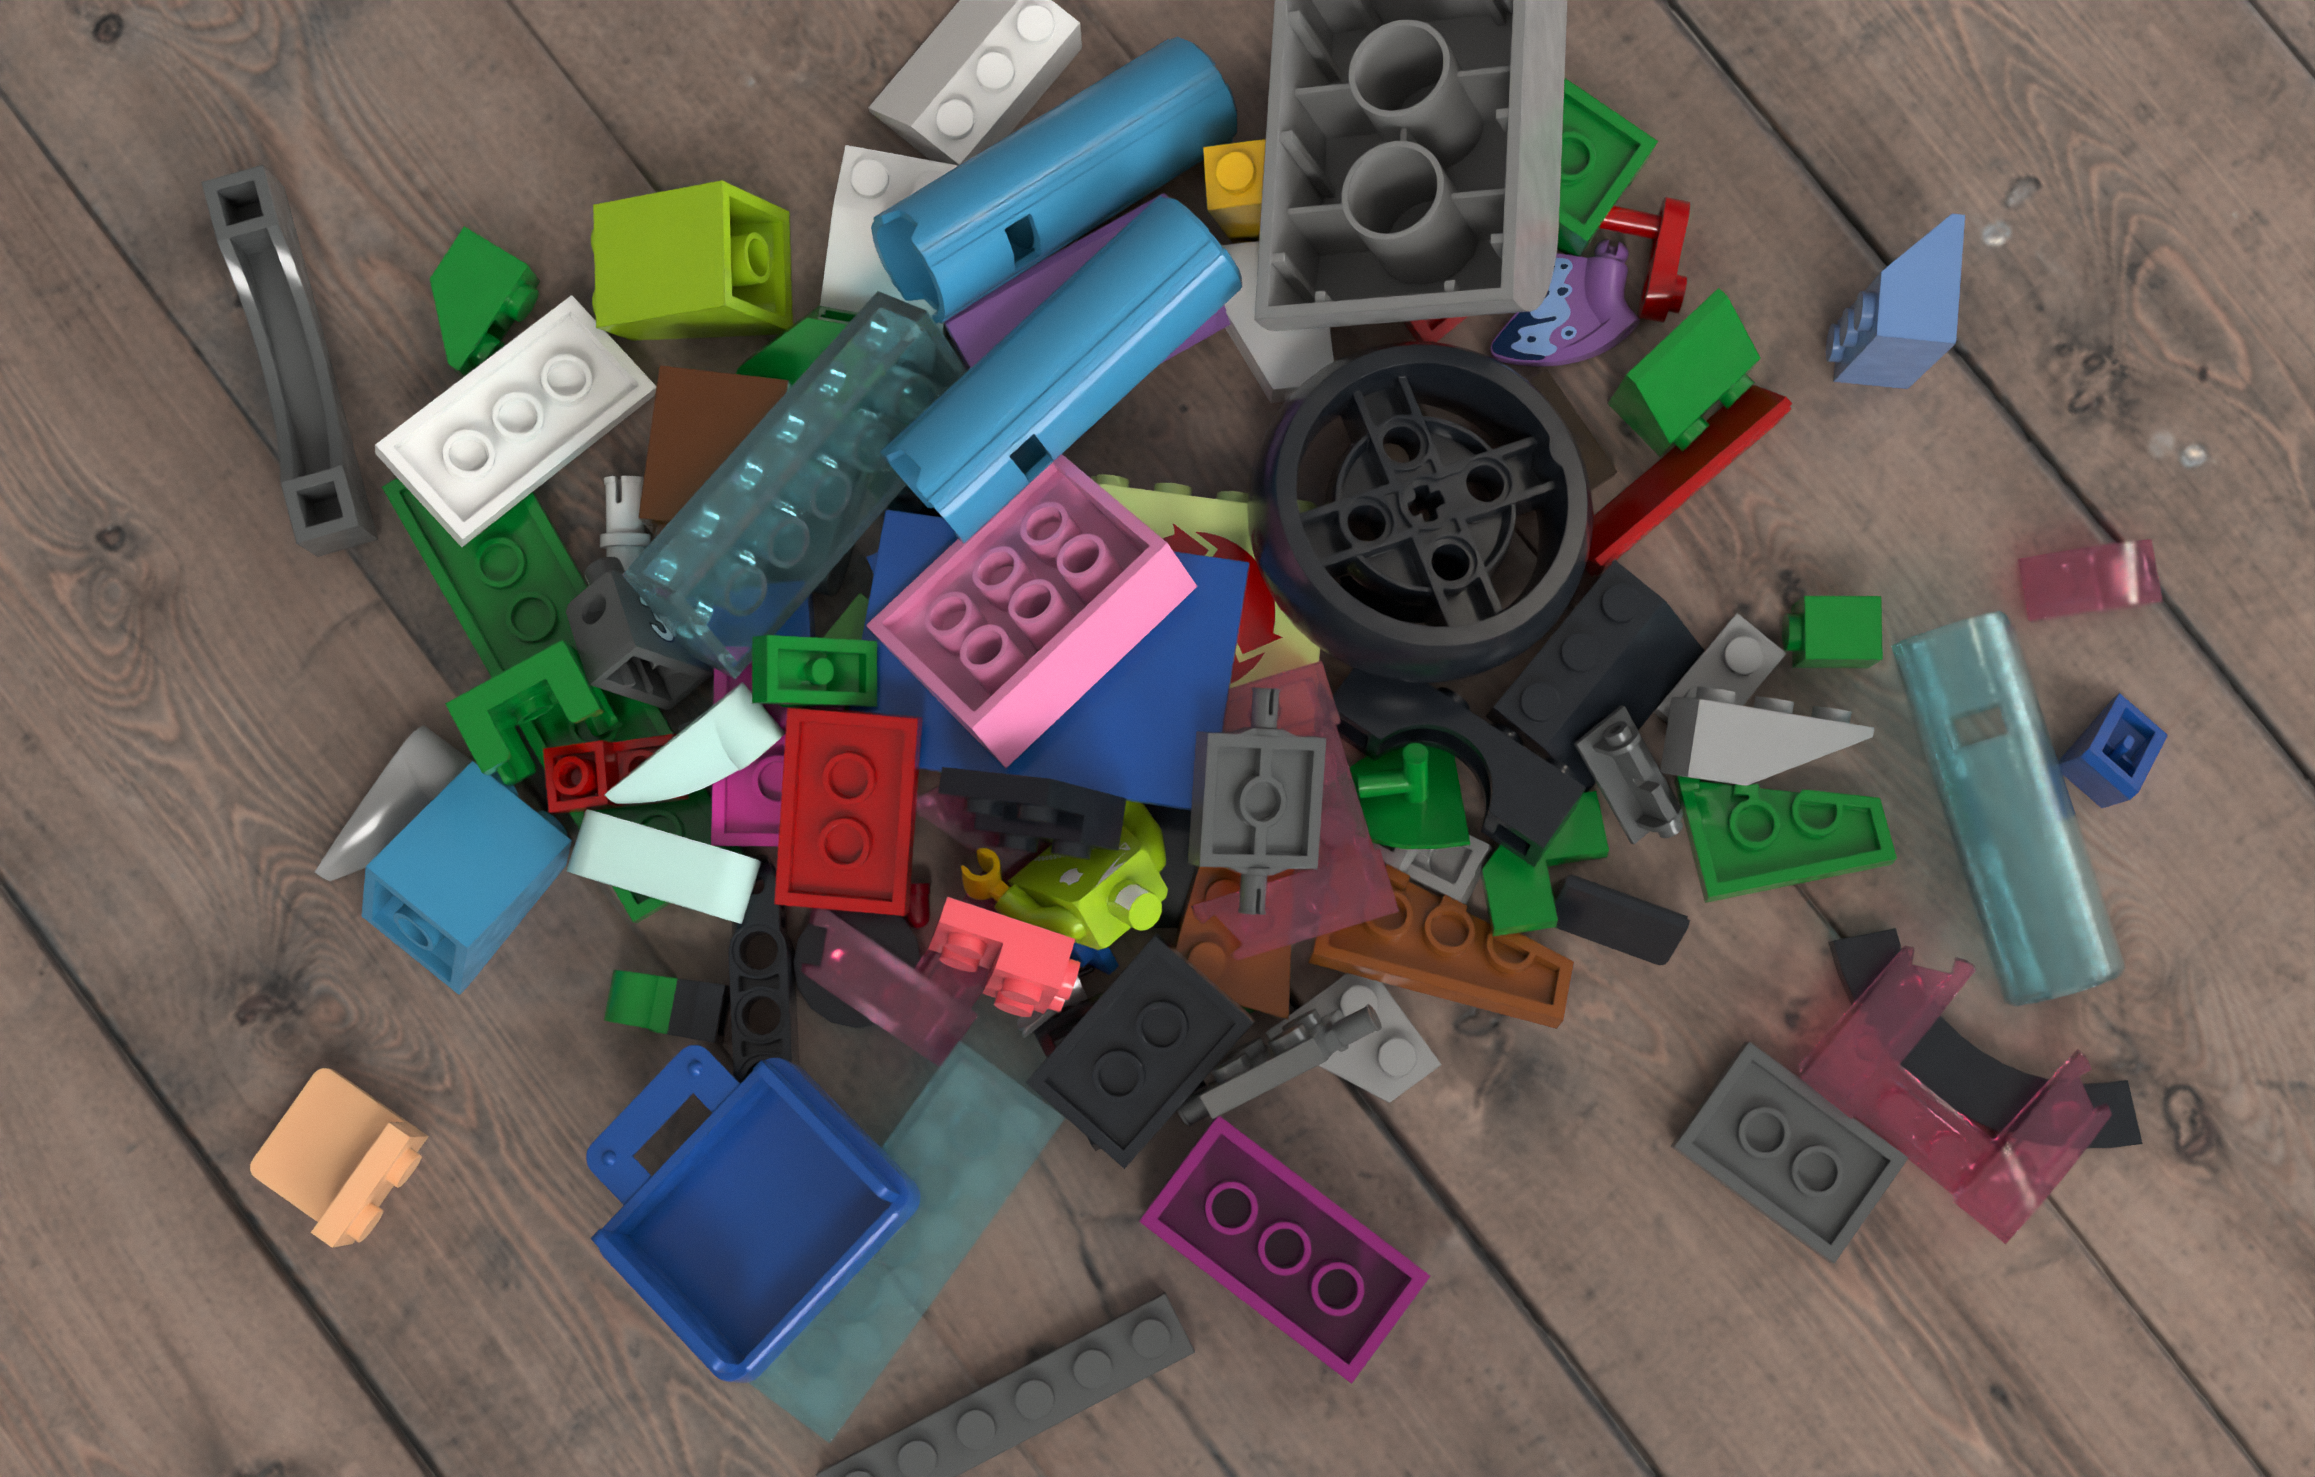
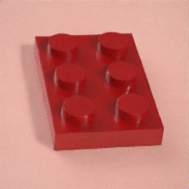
M799 706L787 708L775 905L905 916L909 913L923 717Z

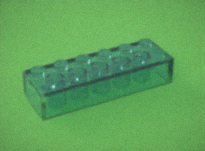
M877 291L622 574L690 655L736 679L752 661V636L775 635L906 486V483L880 454V451L967 372L929 312Z
M959 1040L881 1147L917 1184L920 1191L918 1209L757 1379L748 1383L828 1443H831L1067 1118L967 1043Z

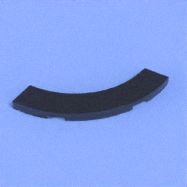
M1896 928L1828 942L1838 976L1859 1019L1864 1021L1872 1036L1885 1051L1884 1054L1914 1085L1942 1106L1970 1122L1994 1132L2037 1144L2065 1148H2116L2143 1144L2128 1080L2103 1083H2070L2042 1078L2001 1063L1963 1038L1941 1017L1915 980L1903 954Z

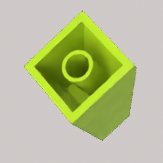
M723 180L593 205L594 229L591 233V247L595 263V290L592 296V306L596 316V328L631 341L779 335L793 325L789 211Z

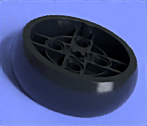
M1428 341L1390 343L1362 349L1327 365L1305 381L1283 403L1261 438L1250 474L1247 503L1248 530L1259 572L1268 591L1292 624L1316 646L1353 668L1390 680L1412 683H1439L1481 674L1510 661L1540 640L1558 621L1569 605L1582 578L1589 557L1593 535V502L1587 469L1569 427L1555 407L1527 379L1497 360L1467 348ZM1418 404L1440 408L1468 420L1491 436L1501 447L1492 449L1475 433L1454 422L1441 418L1422 416ZM1341 416L1352 444L1339 458L1332 471L1326 491L1325 505L1299 513L1297 478L1302 458L1314 437L1325 426ZM1392 443L1399 445L1408 454L1410 462L1400 463L1392 460L1384 451L1383 444ZM1476 482L1483 485L1490 493L1491 501L1483 502L1475 499L1467 490L1466 483ZM1412 503L1416 504L1417 511L1425 508L1428 510L1431 517L1427 522L1424 521L1422 513L1412 516L1409 511ZM1536 510L1539 532L1536 565L1522 593L1503 610L1490 578L1501 566L1509 551L1516 516ZM1360 521L1367 524L1374 533L1375 541L1365 542L1354 537L1348 528L1347 522ZM1440 559L1447 561L1455 569L1458 580L1448 581L1439 577L1433 570L1431 560ZM1349 573L1362 587L1380 598L1402 605L1418 606L1426 626L1399 621L1373 610L1350 595L1333 578Z

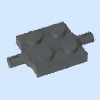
M1252 687L1251 727H1242L1232 732L1196 731L1188 864L1199 867H1225L1233 872L1240 873V896L1237 912L1250 915H1265L1267 875H1275L1287 869H1318L1326 738L1293 735L1283 729H1277L1279 693L1281 689Z
M1369 1004L1346 1017L1343 1016L1340 1009L1322 1018L1316 1009L1310 1010L1282 1027L1284 1032L1269 1040V1045L1265 1046L1261 1037L1229 1053L1227 1055L1228 1060L1211 1071L1215 1080L1209 1083V1087L1188 1097L1178 1108V1113L1183 1122L1189 1127L1209 1115L1214 1119L1326 1062L1337 1050L1343 1052L1348 1049L1349 1044L1374 1031L1381 1030L1380 1019Z

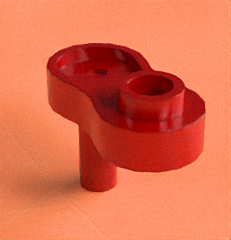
M1664 197L1658 215L1614 205L1599 227L1605 230L1652 239L1638 308V318L1664 323L1668 312L1679 314L1687 286V276L1677 275L1690 214V202Z

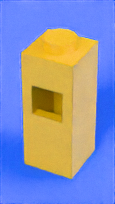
M1266 139L1203 147L1207 210L1233 244L1257 242L1260 238Z

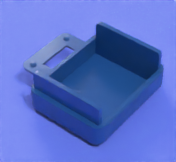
M690 1045L682 1049L589 1146L586 1154L589 1169L624 1205L602 1229H598L591 1237V1240L597 1245L600 1253L717 1378L727 1382L747 1383L757 1379L908 1221L919 1207L920 1191L917 1184L799 1065L778 1057L761 1060L753 1068L754 1070L740 1084L707 1049L699 1045ZM694 1093L712 1114L651 1176L633 1156Z

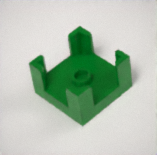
M1564 78L1557 249L1566 255L1580 257L1625 189L1632 184L1644 167L1658 141L1566 78Z
M563 639L445 703L481 772L489 776L497 771L504 784L508 786H513L536 772V765L515 726L541 717L549 712L557 703L560 704L570 722L579 723L584 720L591 734L597 738L624 725L606 691L589 684L578 650Z

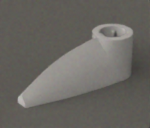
M426 726L419 727L406 739L393 756L314 873L328 881H332L366 868V865L454 780L472 760Z

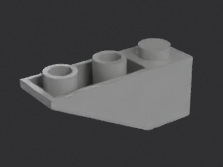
M1697 687L1696 698L1671 697L1660 773L1747 786L1872 738L1874 727L1850 724L1851 711L1813 706L1811 717L1793 714L1794 702L1755 696L1753 708L1735 705L1736 692Z

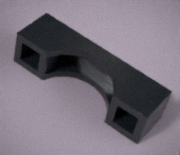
M1353 668L1327 703L1322 726L1374 761L1393 750L1406 747L1411 743H1420L1424 746L1434 747L1452 754L1470 769L1481 788L1484 799V818L1481 832L1535 867L1576 809L1586 789L1585 786L1577 782L1576 774L1564 763L1553 758H1546L1544 760L1525 748L1520 736L1509 727L1498 722L1489 724L1469 711L1468 703L1459 694L1448 688L1439 687L1436 689L1428 683L1390 680Z

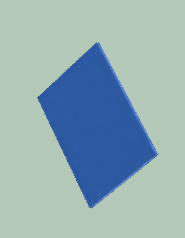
M886 509L862 640L877 641V706L849 707V711L923 717L919 769L942 772V767L1050 778L1127 798L1126 801L1191 810L1196 731H1223L1250 567L1249 562L1174 552L1198 587L1018 758L1005 768L866 626L958 539L954 535L953 529L941 517Z

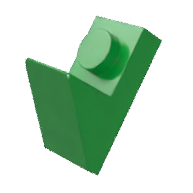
M779 635L752 636V703L779 704V706L785 708L791 706L876 707L877 641Z

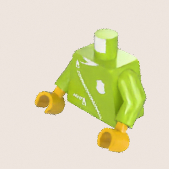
M1126 801L1118 851L1092 848L1091 858L1087 860L1051 854V845L1008 880L1011 887L1002 881L999 857L990 849L979 848L977 850L978 863L988 874L982 876L975 875L967 867L961 865L964 890L970 897L978 900L993 898L997 902L994 909L1001 915L1074 938V943L1096 950L1109 947L1131 927L1140 931L1153 927L1160 918L1162 912L1161 902L1168 893V888L1160 875V872L1166 866L1162 830L1143 803Z

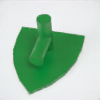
M1411 743L1406 747L1393 750L1375 761L1367 756L1335 778L1323 793L1321 816L1339 829L1371 843L1400 849H1442L1470 845L1455 756L1441 749L1424 746L1420 743Z

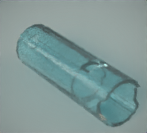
M1996 611L1945 625L1892 645L1895 658L1894 664L2003 1002L2014 1007L2038 1003L2093 988L2119 978L2126 967L2014 625L2010 624L2005 613ZM1999 707L2008 733L1962 747L1954 720Z

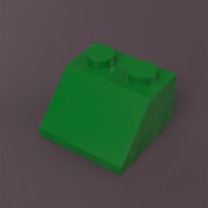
M1720 288L1714 291L1626 374L1607 403L1659 457L1673 444L1683 452L1710 426L1703 416L1720 401L1727 409L1730 408L1755 383L1747 374L1761 357L1728 296Z

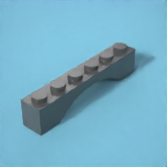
M264 165L203 181L201 183L216 240L241 300L264 374L277 435L280 483L296 544L319 557L378 540L377 532L285 187Z

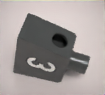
M616 557L600 558L586 568L585 578L589 586L568 604L566 614L590 685L669 711L714 674L709 661L675 602L663 588L627 575L621 561Z

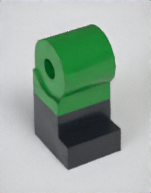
M613 970L603 1021L648 1028L649 1031L723 1044L731 1005L730 986Z

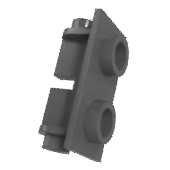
M1620 705L1578 739L1574 745L1631 844H1636L1650 831L1658 832L1661 838H1670L1678 834L1683 828V823L1681 822L1684 814L1663 774L1660 773L1656 761L1625 706Z

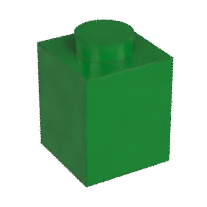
M1803 596L1791 606V613L1784 614L1782 622L1784 651H1792V668L1868 669L1883 660L1881 596Z

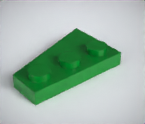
M1677 776L1674 781L1679 804L1684 813L1683 820L1705 903L1892 865L1897 859L1879 797L1802 789L1801 792L1759 788V784L1744 786L1700 782V779Z

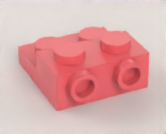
M947 897L928 948L941 953L939 960L955 969L967 972H976L978 966L990 969L982 994L996 998L994 1006L998 1009L1021 1017H1031L1033 1011L1044 1014L1047 1008L1061 1012L1065 1000L1070 998L1081 964L1079 961L1070 959L1075 942L1074 938Z

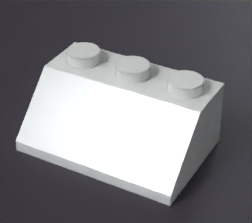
M960 0L868 107L869 112L929 160L961 165L1007 137L1082 49L1080 22L1052 0Z

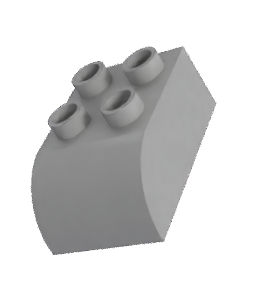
M1275 0L1254 320L1261 327L1269 331H1288L1530 312L1536 310L1542 304L1552 280L1558 246L1567 0Z

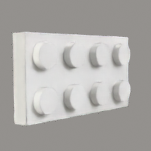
M571 295L375 444V454L452 538L463 547L654 397L657 386L606 331L596 328V320Z

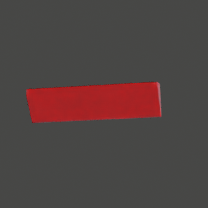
M1753 385L1730 408L1727 409L1725 406L1720 408L1706 420L1710 426L1683 452L1675 446L1594 515L1593 535L1585 570L1592 577L1594 575L1598 577L1614 560H1618L1776 426L1790 412L1792 402L1786 396Z

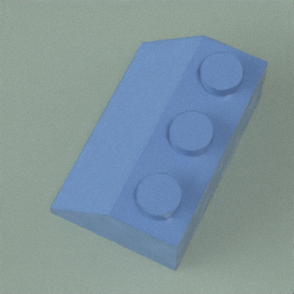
M1951 214L1882 270L1865 291L1859 292L1857 300L1852 306L1844 309L1838 324H1831L1826 341L1827 362H1835L1833 382L1908 389L1956 344L1965 215Z

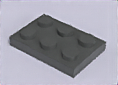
M1751 1042L1743 1043L1671 1144V1147L1827 1262L1835 1264L1908 1160L1906 1155Z

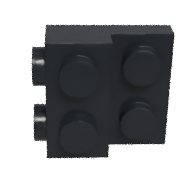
M942 767L938 794L963 799V812L976 814L974 829L1000 835L998 847L1037 853L1040 841L1052 843L1051 854L1087 860L1091 858L1092 848L1119 850L1127 798L1050 778Z

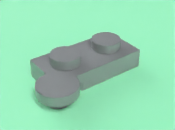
M1736 613L1656 708L1654 713L1668 723L1671 697L1696 698L1697 687L1736 692L1735 705L1743 706L1786 655V652L1740 614Z

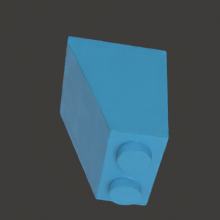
M472 761L366 865L362 917L460 995L565 868L572 840L568 838L564 826L553 815L545 811L537 813L518 798V793L514 786L504 784L497 772L487 776Z

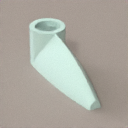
M742 682L620 780L605 796L616 804L656 802L690 794L712 785L738 770L744 769L773 746L785 734V731L762 704L752 703V693Z

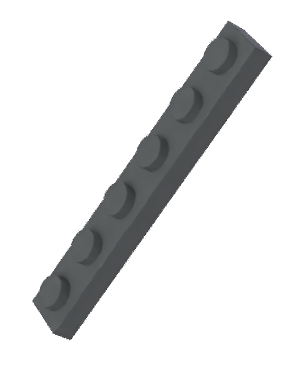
M1166 1292L828 1466L819 1471L816 1477H956L1195 1353V1350Z

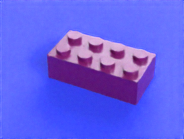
M1220 1116L1212 1120L1139 1218L1141 1224L1351 1384L1430 1278V1275Z

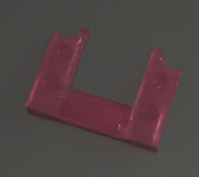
M1322 661L1229 689L1222 732H1232L1242 727H1251L1252 687L1281 689L1279 693L1277 729H1283L1293 735L1326 738L1318 869H1308L1298 874L1268 882L1265 915L1238 913L1240 891L1191 906L1193 916L1201 924H1204L1215 914L1242 943L1230 954L1235 960H1241L1399 912L1380 849L1374 850L1336 726L1341 721Z
M939 785L921 796L917 792L916 813L976 856L979 848H987L994 851L1000 860L1002 881L1009 887H1011L1008 882L1009 879L1052 845V843L1039 841L1037 853L998 847L1000 835L974 829L976 814L963 812V799L938 794ZM983 870L980 876L986 875L988 873ZM966 894L962 902L1000 914L994 909L997 902L993 898L978 900ZM813 908L809 923L814 926L827 928L820 966L802 963L801 972L942 1068L978 1016L971 1008L984 990L990 969L978 966L976 972L955 969L939 960L941 953L930 949L926 951L916 967L912 969L827 909Z
M1905 945L1800 1063V1078L1850 1119L1856 1116L1890 1145L1906 1155L1912 1163L1951 1193L1956 1205L2006 1244L2069 1172L2112 1116V1113L2107 1103L2095 1109L2093 1108L2079 1077L2092 1069L2086 1055L2079 1049L2069 1057L1994 1140L1903 1068L1900 1063L1925 1035L1976 971V968L1968 960L1958 957L1954 959L1951 973L1913 965L1914 947Z

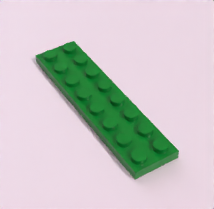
M398 478L382 486L390 503L492 678L562 639L578 650L566 610L568 604L589 585L534 491L461 547ZM607 690L605 691L624 725L600 738L594 737L591 734L584 720L579 723L570 722L559 703L541 717L524 724H519L544 769V748L599 740L619 742L675 734L661 708ZM707 787L688 794V800L592 810L711 845L712 796ZM585 811L569 812L580 830ZM715 846L746 856L741 846ZM612 886L634 923H639L671 904Z

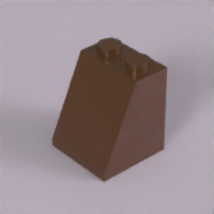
M660 365L638 518L652 532L655 539L666 542L665 550L677 554L701 556L703 555L704 547L722 549L802 422L803 407L789 380Z

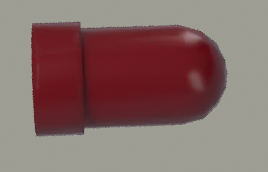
M930 883L911 884L909 913L906 914V919L913 928L920 929L929 923Z

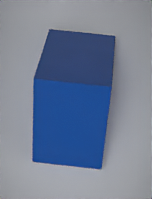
M2119 693L2108 703L2053 767L2099 807L2106 808L2131 800L2139 793L2168 734Z

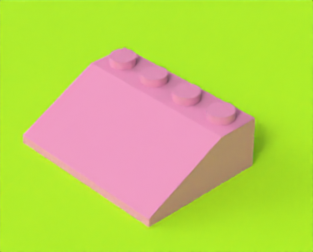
M1061 454L969 540L963 544L957 539L866 626L956 720L1007 768L1198 586L1166 541Z

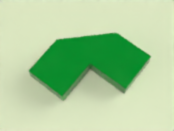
M1597 791L1583 793L1576 809L1535 867L1502 845L1498 847L1483 867L1481 879L1493 937L1556 927L1558 917L1547 867L1607 858L1609 847Z

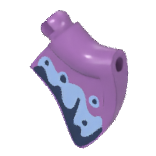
M1602 240L1595 246L1594 257L1585 258L1557 253L1552 280L1542 304L1536 310L1530 312H1517L1493 340L1491 356L1499 362L1514 365L1558 366L1593 358L1622 342L1640 323L1638 316L1625 301L1624 291L1628 274V267L1625 265V262L1629 256L1627 247L1619 241L1617 247L1609 245V240Z

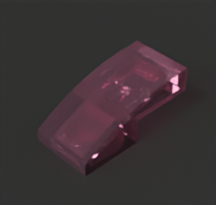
M2152 539L2085 547L2018 559L2028 620L2031 623L2091 612L2101 614L2163 603Z

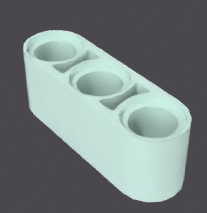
M586 809L566 871L742 924L761 861Z

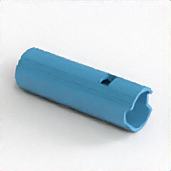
M1180 37L1167 39L873 218L874 222L872 223L871 230L880 261L888 273L891 282L898 289L904 300L924 299L933 309L937 310L932 315L934 324L939 322L941 324L1203 161V147L1230 144L1233 141L1232 138L1237 133V107L1233 93L1216 68L1215 62L1198 45Z
M1159 195L880 451V454L927 508L936 509L953 529L954 535L964 544L1243 287L1242 275L1238 266L1205 224L1187 207L1176 199L1165 198Z

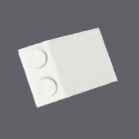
M845 145L833 203L820 306L880 316L875 357L939 368L947 328L944 322L934 324L932 315L937 310L933 309L924 299L905 301L880 261L873 242L871 226L876 215L959 165Z

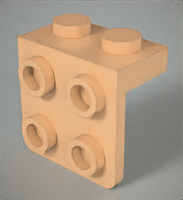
M322 1068L312 1075L250 1164V1171L257 1180L318 1222L311 1231L313 1235L332 1248L350 1245L355 1240L360 1243L374 1229L383 1214V1210L379 1206L393 1186L401 1187L415 1171L422 1158L417 1152L429 1136L335 1070Z

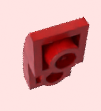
M677 734L619 742L599 740L544 748L548 812L586 811V809L602 810L688 800L689 795L687 794L656 802L616 804L605 796L614 785Z

